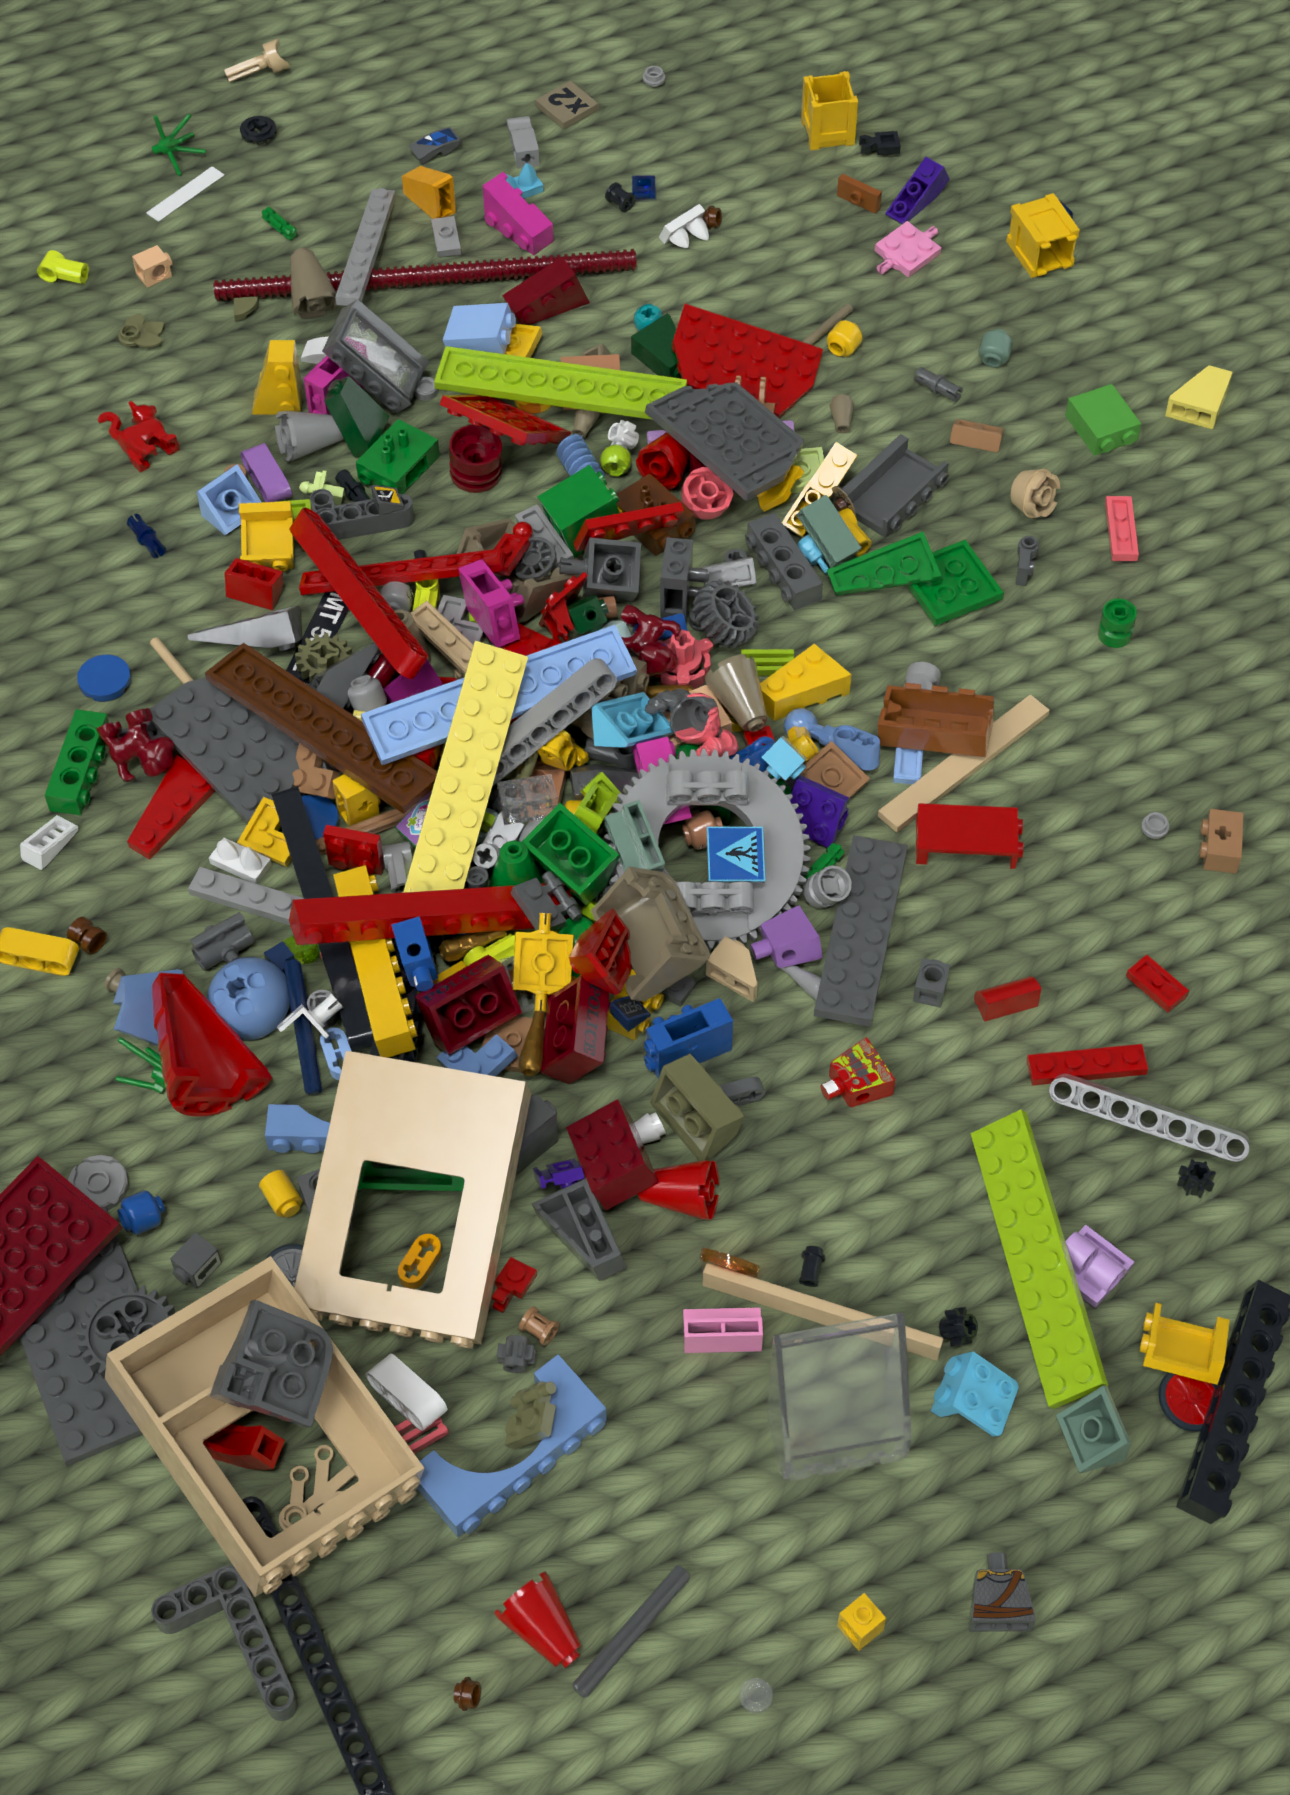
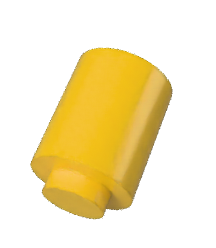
M284 1170L273 1171L260 1181L259 1188L278 1217L288 1218L300 1210L303 1200Z

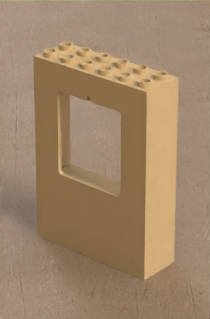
M351 1051L345 1052L294 1288L317 1321H322L323 1316L329 1317L330 1321H334L335 1324L352 1327L353 1322H359V1326L370 1331L382 1332L383 1327L390 1328L389 1331L394 1332L395 1335L412 1338L413 1333H419L420 1337L424 1338V1340L435 1343H443V1338L451 1339V1343H454L455 1346L473 1349L474 1344L482 1345L531 1098V1091L525 1081ZM365 1161L464 1178L465 1183L445 1282L441 1293L437 1294L393 1285L391 1291H388L389 1285L340 1275L362 1166Z
M271 1256L107 1354L105 1380L255 1597L262 1592L266 1595L272 1593L282 1584V1579L291 1573L293 1576L299 1575L309 1567V1561L318 1555L320 1558L326 1557L336 1549V1543L345 1537L347 1540L353 1539L363 1531V1525L372 1519L374 1522L380 1521L389 1514V1508L399 1502L403 1505L410 1501L417 1494L416 1490L421 1483L420 1479L424 1471L423 1465L331 1340L333 1346L331 1366L314 1418L358 1478V1482L317 1508L318 1516L312 1511L272 1538L267 1537L203 1445V1441L252 1411L242 1407L238 1408L210 1397L219 1367L224 1363L238 1335L250 1301L258 1300L323 1328ZM310 1340L309 1343L315 1349L314 1342Z

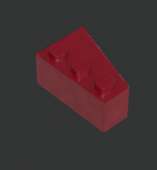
M563 256L502 295L505 302L508 303L511 312L514 313L516 320L522 325H531L590 303L578 278Z

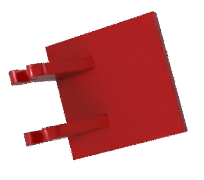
M585 572L578 578L572 576L564 584L563 587L565 589L560 593L555 591L546 600L547 605L541 611L542 617L539 625L541 627L546 626L552 635V639L559 643L563 642L558 637H561L565 642L568 640V632L564 626L570 631L573 630L567 606L578 597L588 576Z

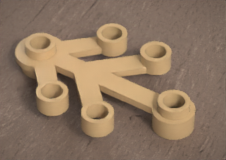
M321 1445L315 1450L314 1456L317 1465L314 1494L304 1503V1487L310 1481L309 1472L304 1466H296L291 1470L292 1489L290 1504L285 1506L279 1515V1524L282 1530L293 1525L290 1523L292 1517L299 1516L302 1519L343 1492L339 1490L355 1477V1474L347 1465L328 1481L329 1467L334 1462V1453L330 1446ZM323 1452L330 1454L326 1460L319 1459V1455ZM298 1473L305 1474V1478L301 1481L294 1479Z

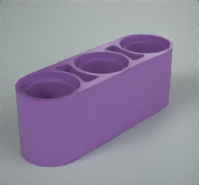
M265 443L240 452L242 462L265 502H279L292 498L289 483Z

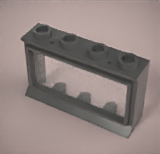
M359 299L341 309L322 350L333 362L339 365L395 414L411 405L410 401L421 375L430 363Z

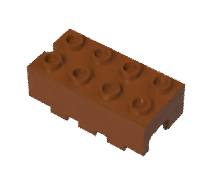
M905 683V687L887 685L883 701L884 708H881L878 720L880 746L986 757L994 722V696L976 695L975 690L959 688L958 693L948 692V687L933 685L931 690L921 689V684Z

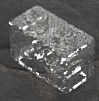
M552 774L497 782L498 802L504 825L544 819L558 805V796Z

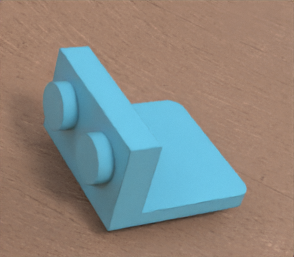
M973 1351L951 1357L945 1365V1375L942 1383L934 1394L935 1401L931 1412L939 1417L959 1413L991 1436H1000L1019 1388L1017 1381Z

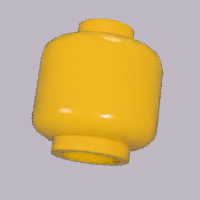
M847 320L838 322L827 336L829 350L836 356L849 357L861 344L863 339L862 332L858 325Z

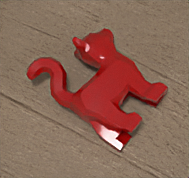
M129 401L133 415L131 421L136 425L119 431L122 424L121 419L113 412H104L99 415L97 420L100 424L111 422L109 428L111 437L119 443L122 450L128 455L130 462L141 473L150 468L148 461L143 460L144 457L149 454L158 455L155 445L163 449L168 455H172L179 451V442L176 435L165 432L163 423L155 417L157 410L154 405L142 404L137 406L134 402Z

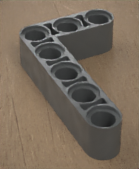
M226 1565L158 1597L154 1601L151 1608L152 1616L159 1630L165 1634L177 1633L224 1610L268 1713L277 1721L289 1720L294 1716L298 1706L294 1691L249 1589L234 1566ZM229 1580L237 1581L233 1589H222L225 1582ZM197 1595L207 1596L202 1604H192V1600ZM246 1608L250 1610L245 1618L237 1619L234 1617L240 1609ZM166 1610H176L172 1618L167 1620L161 1619L162 1614ZM254 1637L263 1639L258 1647L249 1648L247 1646L249 1640ZM267 1666L276 1668L271 1676H260L263 1668ZM284 1695L289 1697L288 1702L282 1707L272 1705L278 1696Z

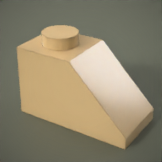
M725 936L706 962V975L754 1002L757 997V980L749 949L741 942L733 941Z

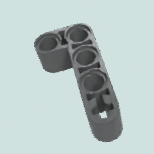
M326 489L315 490L310 495L311 510L323 519L338 540L402 529L411 526L414 522L412 499L405 494H399L404 509L383 515L379 514L373 499L335 506L331 492Z

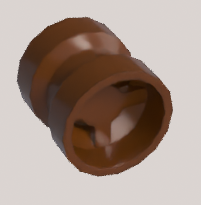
M82 916L70 925L67 931V939L80 944L83 951L93 955L104 946L107 940V932L100 927H94L92 921Z

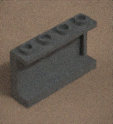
M902 434L894 439L842 488L854 505L857 521L885 538L893 531H897L903 521L908 516H913L918 507L923 502L929 501L933 492L939 487H943L949 478V463L943 461L937 467L908 449L909 438Z

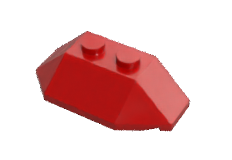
M614 908L605 913L579 936L568 958L573 970L577 974H581L585 981L614 995H618L621 993L631 972V952L627 941L630 939V931Z

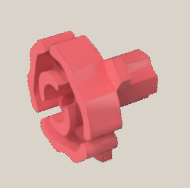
M681 630L677 637L672 634V637L665 641H657V643L666 644L678 658V664L673 670L654 675L656 678L661 677V685H691L695 689L704 684L705 676L711 668L710 654L708 652L713 649V644L708 638L698 641L691 636L690 631ZM702 663V665L704 666V670L702 669L694 675L695 671L700 667V664Z

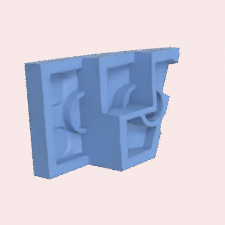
M176 969L121 976L113 1004L121 1006L114 1030L158 1046V1032L154 1028L151 987L159 973L183 974L182 970Z

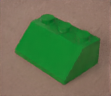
M561 803L522 841L526 845L531 857L547 872L551 871L556 878H559L564 883L565 888L585 906L607 885L620 858V855Z

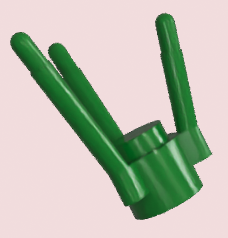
M119 1037L118 1042L155 1067L151 1075L155 1083L116 1076L115 1080L163 1094L166 1087L162 1074L161 1056L150 1047L145 1048L147 1052L145 1053L124 1038Z

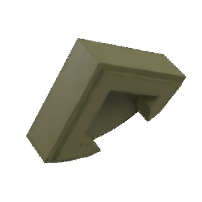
M258 296L234 298L235 321L244 320L248 314L257 310Z

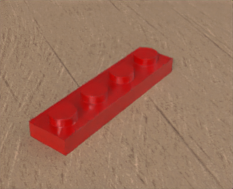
M1142 1044L1030 1054L1026 1060L1032 1086L1051 1084L1061 1074H1070L1085 1080L1147 1075L1148 1071Z

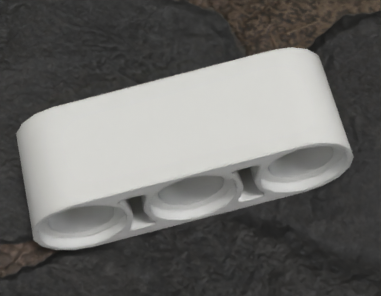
M391 1353L365 1373L370 1385L420 1431L425 1430L448 1411L440 1395Z

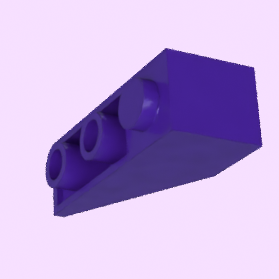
M925 157L885 212V215L900 224L909 222L938 197L950 180L945 167Z

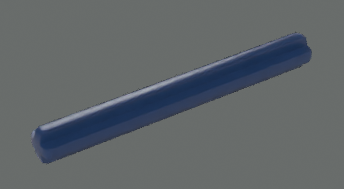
M297 959L288 960L284 963L291 1011H295L301 1004L308 1010L301 963ZM301 1014L293 1023L304 1090L306 1094L312 1096L321 1093L322 1087L311 1022L304 1014Z

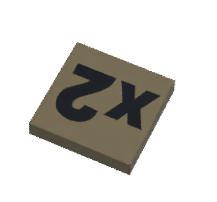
M572 81L566 82L535 100V106L563 129L599 110V103Z

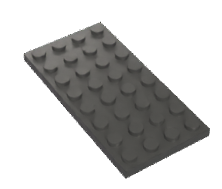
M117 1235L19 1336L66 1466L143 1435L105 1378L102 1379L100 1377L99 1369L92 1372L89 1367L90 1362H84L82 1358L84 1352H80L78 1343L81 1340L78 1338L77 1331L84 1330L79 1321L80 1319H89L85 1312L86 1308L96 1309L94 1299H98L101 1302L105 1301L104 1292L107 1291L111 1296H114L118 1286L125 1293L130 1284L133 1285L134 1291L138 1292ZM135 1311L129 1317H137L142 1311ZM116 1313L115 1316L121 1323L124 1333L127 1334L129 1340L133 1339L134 1335L131 1334L121 1313ZM114 1326L105 1327L102 1333L110 1332Z

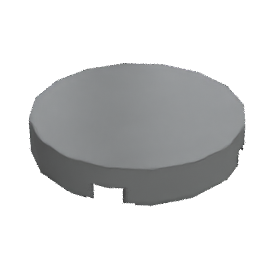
M105 1155L90 1156L84 1159L83 1163L78 1167L76 1165L71 1170L68 1178L69 1182L99 1207H106L107 1211L117 1206L124 1199L129 1188L128 1175L125 1168L115 1158Z

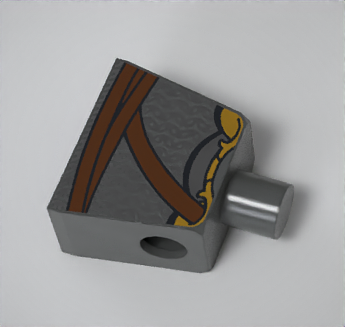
M996 1552L988 1554V1569L977 1570L974 1578L969 1632L1032 1631L1036 1619L1023 1570L1008 1569L1007 1555L1005 1553Z

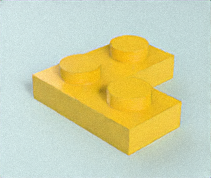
M263 796L237 844L246 848L250 847L255 852L270 858L271 861L287 867L291 861V856L284 834L278 831L281 825L273 800Z

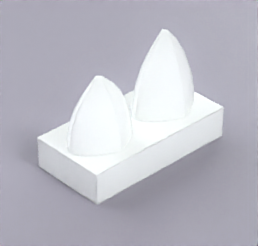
M698 204L665 225L659 236L660 240L664 244L671 241L679 247L688 248L689 237L686 232L688 230L694 236L708 241V229L702 218L705 212L703 207Z
M226 838L217 843L216 849L209 857L210 864L255 884L261 881L272 866L270 858L255 852L250 847H243Z

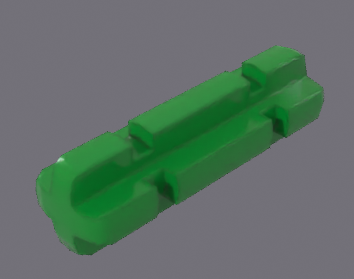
M267 207L262 210V218L279 233L283 234L285 238L292 240L297 237V229L280 214L276 213L274 209Z
M832 843L826 849V853L824 852L810 867L811 871L809 870L803 877L807 880L811 875L825 867L834 866L836 864L835 860L839 861L844 855L842 846Z

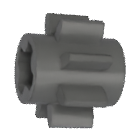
M510 1335L506 1337V1344L498 1343V1363L503 1364V1369L507 1372L523 1373L527 1369V1364L534 1365L536 1350H534V1345H529L527 1337Z

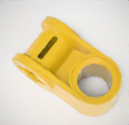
M562 730L537 750L544 764L570 771L573 768L577 757V749L572 743L570 734L565 730Z

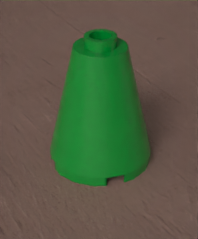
M514 840L502 845L489 887L515 886L537 878L540 884H544L543 878L524 843Z

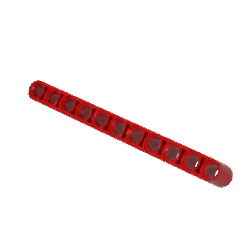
M303 507L289 528L290 532L394 669L408 679H415L428 659V654L323 519L314 511Z

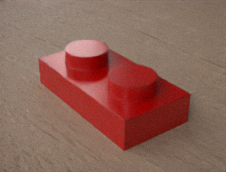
M1145 955L1127 970L1126 977L1166 1012H1170L1188 996L1189 990L1148 955Z

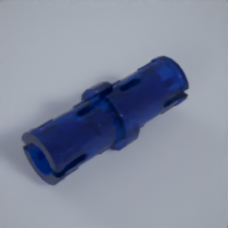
M134 514L138 521L131 515L127 520V526L135 533L138 543L145 546L153 558H158L155 551H157L160 557L163 556L166 552V547L157 538L156 531L145 523L141 515Z

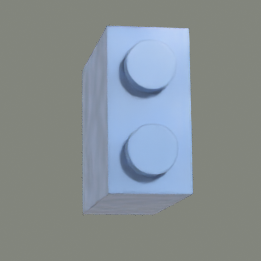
M508 303L453 306L443 337L444 345L505 354L507 345L510 344L512 328L516 324L515 315L511 313Z

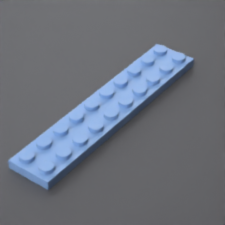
M613 625L527 655L528 660L511 719L522 716L592 659L598 658L605 661L616 676L617 681L636 675L637 669L616 626ZM464 678L361 714L362 722L382 765L446 743Z

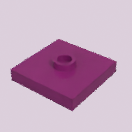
M426 660L415 679L411 680L400 675L383 690L390 703L442 686L443 683L429 661Z

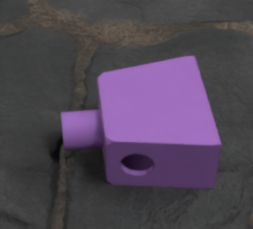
M800 905L762 923L760 927L763 940L750 944L755 960L770 955L775 965L779 968L823 958L819 935Z

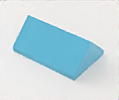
M644 692L599 702L592 706L594 746L629 747L653 739L671 736L675 733L671 731L670 722L662 713L648 714L645 712V706L650 699Z

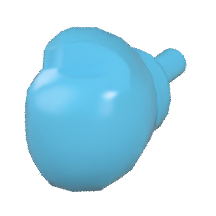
M810 535L804 536L797 543V546L811 565L819 564L824 574H828L827 569L829 568L824 562V556Z

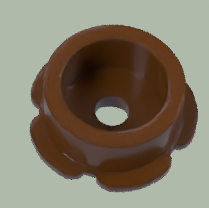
M709 206L705 210L703 220L709 229L720 226L722 221L720 208Z
M465 1677L461 1683H457L455 1686L454 1702L459 1705L462 1711H467L468 1708L476 1709L481 1697L480 1683L472 1681L470 1677Z

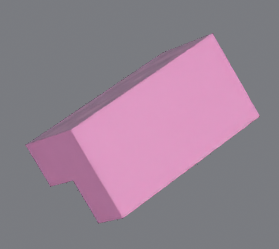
M761 1308L683 1309L684 1353L762 1351L763 1327Z

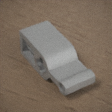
M524 116L507 119V127L517 169L523 168L526 163L532 167L540 166L539 148L534 129L531 126L530 117Z

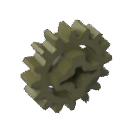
M325 633L324 637L320 638L318 634H314V640L311 641L306 638V646H298L299 653H295L297 671L301 672L303 679L309 677L311 683L315 675L352 654V648L347 647L346 640L339 642V635L329 638L328 633Z

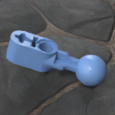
M804 708L794 709L785 717L783 726L787 736L788 730L793 726L805 727L810 732L811 738L818 740L820 744L826 746L832 741L860 769L873 770L879 766L880 739L877 736L849 725H841L836 728L829 725L821 726L818 724L815 715Z

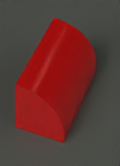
M235 558L224 573L226 597L273 611L281 594L283 571Z
M1029 976L976 991L974 1000L984 1022L1038 1007L1042 988L1034 977Z

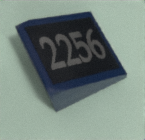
M630 996L614 1000L610 1003V1014L628 1032L651 1016L639 1001L631 1000Z

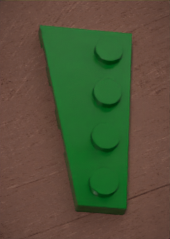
M924 531L827 569L836 596L943 580Z

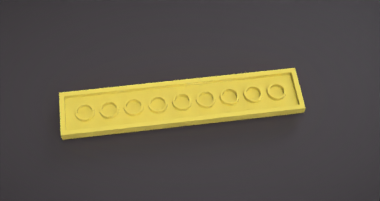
M475 641L403 893L464 889L528 660L527 656Z

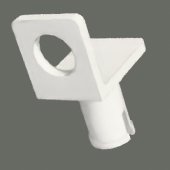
M330 994L312 1011L310 1009L307 1010L301 1004L277 1028L282 1032L301 1014H304L327 1039L329 1034L324 1029V1023L342 1009L343 1006Z

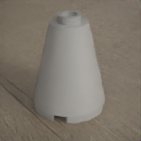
M279 411L276 415V419L280 418V425L275 426L276 440L280 453H286L287 455L284 458L285 461L296 460L344 439L332 415L295 411Z

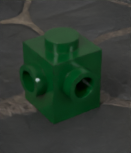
M595 594L567 606L569 616L578 634L589 631V633L596 632L604 627L603 623L608 622L605 614L609 613L603 598L598 600Z

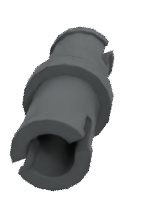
M924 367L917 369L915 374L919 375V377L914 376L915 382L930 388L934 394L940 393L954 402L959 400L962 394L957 392L962 393V387L949 382L945 376L941 374L936 375Z

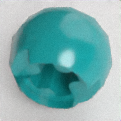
M645 304L636 310L633 322L636 329L640 331L662 317L663 314L657 306Z

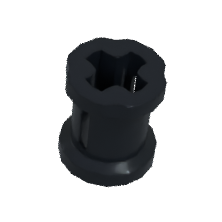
M618 182L611 184L605 193V199L618 205L619 210L623 213L630 210L636 201V196L632 192L628 193L622 189V185Z

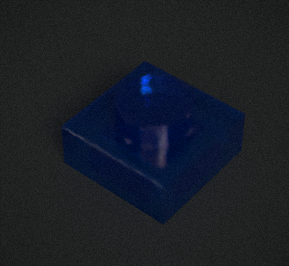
M632 176V193L636 196L635 199H656L655 176Z

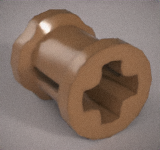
M533 1306L524 1314L518 1328L522 1332H529L540 1340L541 1345L547 1346L555 1337L560 1323L550 1321L538 1313L539 1309Z

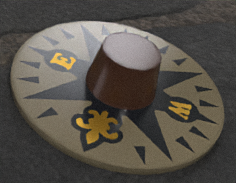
M838 486L832 487V497L836 510L841 511L849 508L856 517L854 505L848 495Z

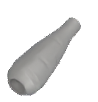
M796 965L780 968L789 974L814 1000L817 999L821 977Z

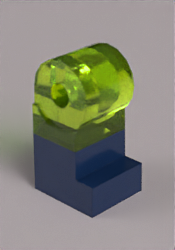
M293 935L265 951L264 956L265 960L275 964L285 974L284 963L288 960L297 959L301 965L314 962L318 957L317 944L297 945Z

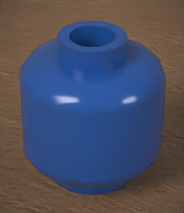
M146 1190L124 1198L121 1202V1208L117 1209L124 1230L126 1232L131 1231L136 1235L158 1227L162 1221L161 1214L165 1212L161 1198L159 1196L153 1197Z

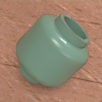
M995 329L988 331L982 337L978 350L979 357L985 365L999 367L1007 363L1013 347V340L1004 330Z

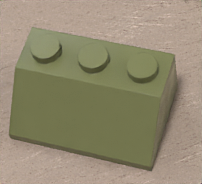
M691 1054L663 1066L650 1103L699 1161H710L737 1135L744 1115L739 1107L723 1092L721 1086L715 1083L702 1064L698 1063Z

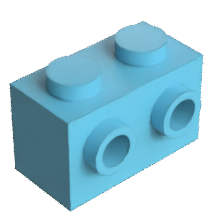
M784 736L780 737L762 756L769 764L766 769L778 780L781 777L784 780H787L789 777L794 780L806 768L803 762L807 758Z

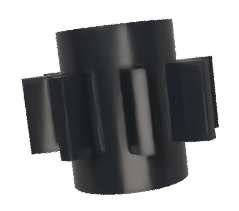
M1191 1159L1188 1168L1181 1165L1178 1172L1181 1177H1179L1177 1186H1183L1186 1196L1197 1195L1199 1198H1202L1204 1190L1212 1192L1214 1187L1212 1180L1216 1172L1210 1171L1206 1161L1202 1163Z
M966 1307L945 1310L946 1316L939 1323L941 1336L946 1340H950L952 1347L972 1343L971 1337H974L978 1331V1323L975 1316L967 1314Z

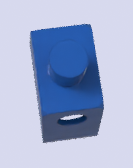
M420 916L392 924L402 964L410 986H416V989L422 992L430 990L433 987V981L437 980L438 974ZM417 944L419 948L410 950L409 946Z

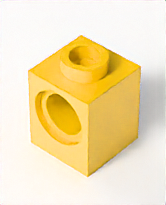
M863 1593L839 1613L837 1626L856 1649L860 1651L884 1631L886 1617L868 1596Z

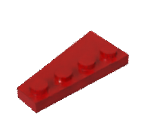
M677 502L587 519L584 521L574 541L576 552L585 550L589 538L620 540L657 528L671 527L678 523L684 512L682 503Z
M177 755L174 759L172 766L167 771L127 840L129 848L149 860L215 792L189 762Z

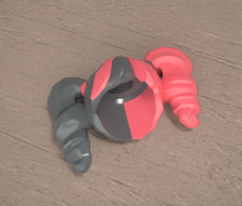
M680 688L672 691L666 690L659 692L645 706V712L648 714L663 713L665 711L671 712L669 725L671 731L676 734L679 740L689 744L703 743V746L696 750L697 756H700L702 749H706L708 756L712 755L714 749L717 750L719 757H722L725 751H728L729 756H732L739 748L736 737L730 731L721 728L717 703L708 695L703 693L691 694L687 690Z

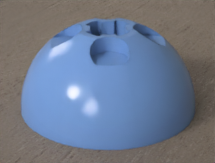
M243 957L224 965L213 977L207 993V999L216 1008V1012L243 1041L259 1039L271 1033L283 1021L290 1006L286 975L272 962L257 957Z

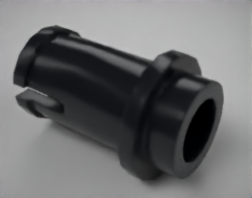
M807 1246L802 1252L801 1257L804 1260L801 1277L799 1278L800 1284L808 1287H817L821 1262H824L826 1257L823 1254L824 1250L822 1248Z

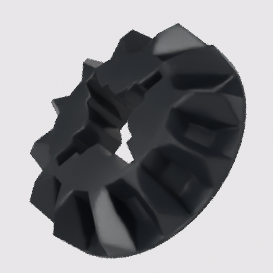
M266 116L250 117L243 121L240 126L242 139H246L248 143L254 141L256 145L259 142L266 143L267 139H273L274 134L277 133L275 122Z

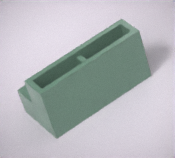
M827 495L805 506L796 514L831 568L851 560L861 549V546Z
M640 800L625 804L622 807V811L605 816L604 824L615 851L620 855L619 861L624 872L628 867L663 872L665 862Z

